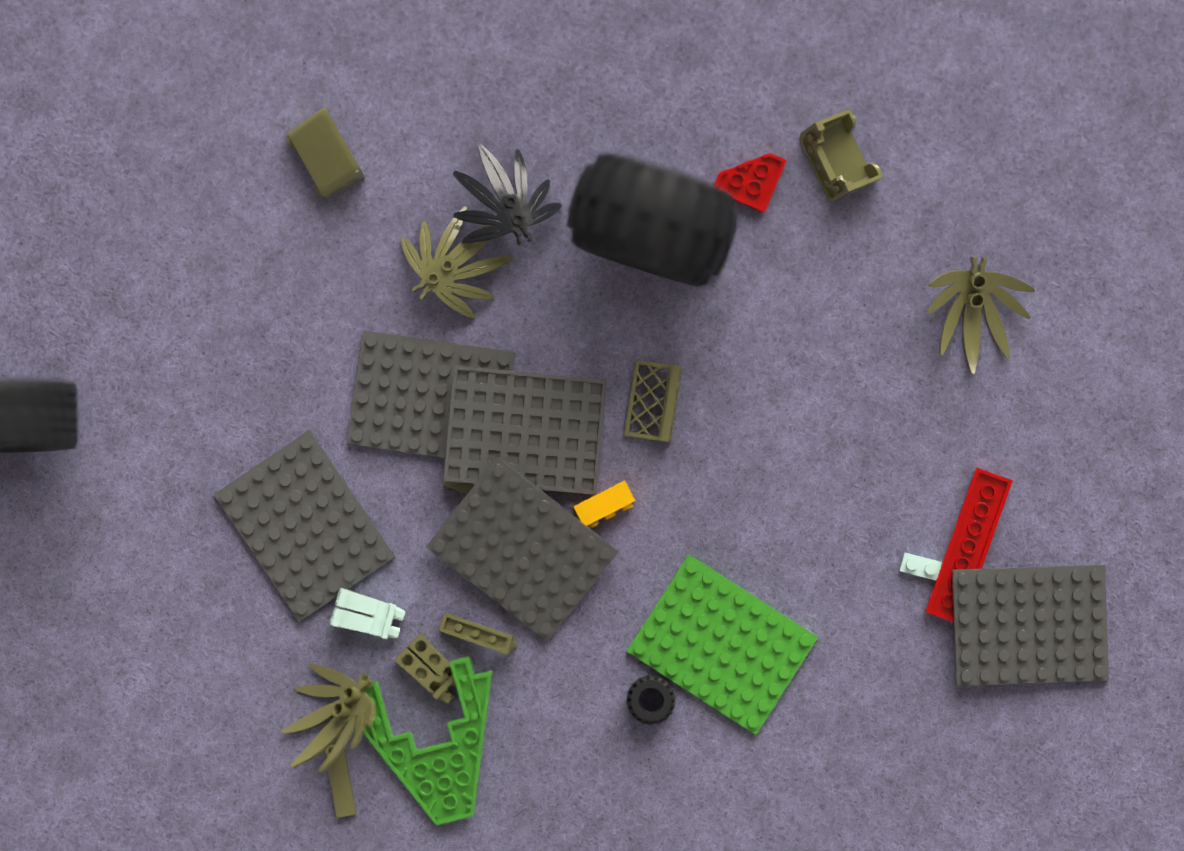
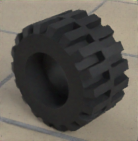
M648 675L637 679L631 685L627 694V706L632 716L641 723L648 725L659 724L668 719L675 708V694L672 687L664 679ZM652 688L661 693L662 704L659 709L650 712L641 707L639 699L644 690Z

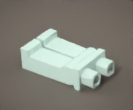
M343 588L339 589L335 602L336 606L372 615V617L334 607L330 625L377 635L385 639L387 637L398 638L400 628L391 626L393 618L403 621L404 610L392 603H386Z

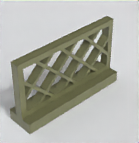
M636 360L624 436L671 443L682 375L681 366ZM640 365L648 366L652 372L642 378L639 374ZM661 368L669 369L668 377L661 381L656 372ZM654 374L660 383L650 389L645 380ZM644 383L649 391L639 397L636 393V387ZM662 385L666 391L665 396L658 400L653 391ZM651 393L657 402L647 408L642 399ZM640 401L646 410L636 416L633 406ZM659 404L663 409L662 415L655 419L650 410ZM648 412L654 421L645 427L639 418ZM637 420L643 429L638 433H630V425ZM655 423L660 428L659 437L651 436L647 431Z

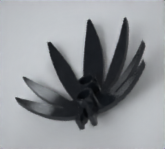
M478 144L483 168L500 201L474 178L459 171H454L453 176L468 192L498 215L478 210L455 212L453 217L462 221L481 225H495L473 231L463 238L462 243L487 241L511 232L517 237L518 246L523 244L522 234L523 237L527 238L528 243L531 242L533 238L528 232L527 226L550 218L562 207L561 203H550L536 211L547 195L550 180L547 179L538 186L529 204H527V172L520 150L516 149L514 157V181L517 194L515 195L511 182L501 164L482 144Z

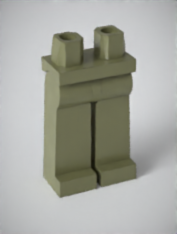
M421 632L408 646L435 673L408 647L394 661L431 692L436 699L439 698L448 704L454 695L447 688L451 684L456 687L450 662Z

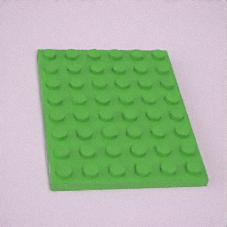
M688 554L627 649V652L757 735L818 637Z

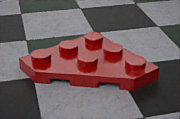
M772 153L764 154L761 157L719 172L714 185L726 190L734 197V201L765 213L787 160Z

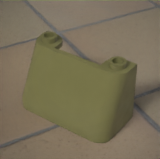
M325 107L287 132L288 137H286V140L291 148L295 146L317 185L314 189L319 197L323 196L326 200L365 178Z
M850 109L814 123L801 132L799 136L801 146L826 197L830 201L843 198L883 178L879 166L875 163H866L851 131L856 126V118Z

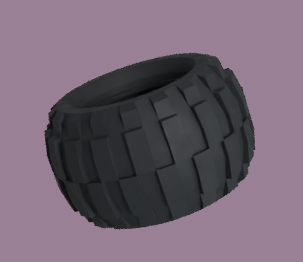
M606 153L599 154L594 165L587 164L579 177L568 210L567 227L572 229L571 242L578 249L656 276L699 287L707 285L712 275H719L725 265L736 235L738 214L733 210L734 197L718 186L656 164L623 155Z

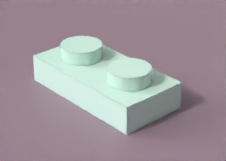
M904 552L899 571L936 581L942 562Z

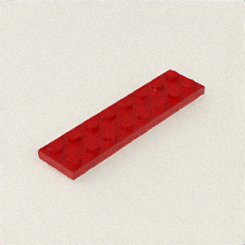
M977 467L975 468L939 574L925 609L926 613L953 622L952 570L982 569L1013 480Z

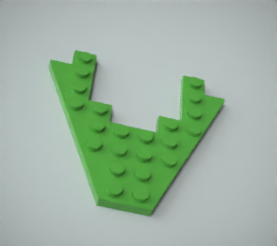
M469 656L450 661L465 715L464 718L447 722L452 741L417 750L412 731L393 736L378 680L374 681L372 687L366 690V693L374 702L375 716L370 727L366 726L365 723L364 735L436 825L468 818L475 814L493 673L491 670L474 675Z

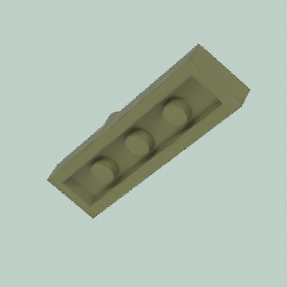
M449 613L444 614L439 628L441 632L509 655L510 651L517 648V641L514 640L515 636Z
M339 738L324 750L326 759ZM343 749L337 759L328 767L337 818L357 814L345 749Z

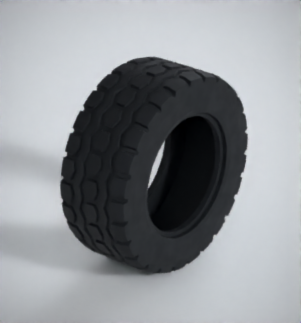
M0 379V453L76 449L78 444V399H76L78 393L76 384L60 380Z

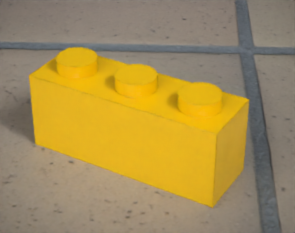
M624 480L574 506V509L580 521L589 528H592L599 524L598 520L605 517L608 520L616 516L615 511L621 508L625 511L633 507L632 503L635 502V499Z

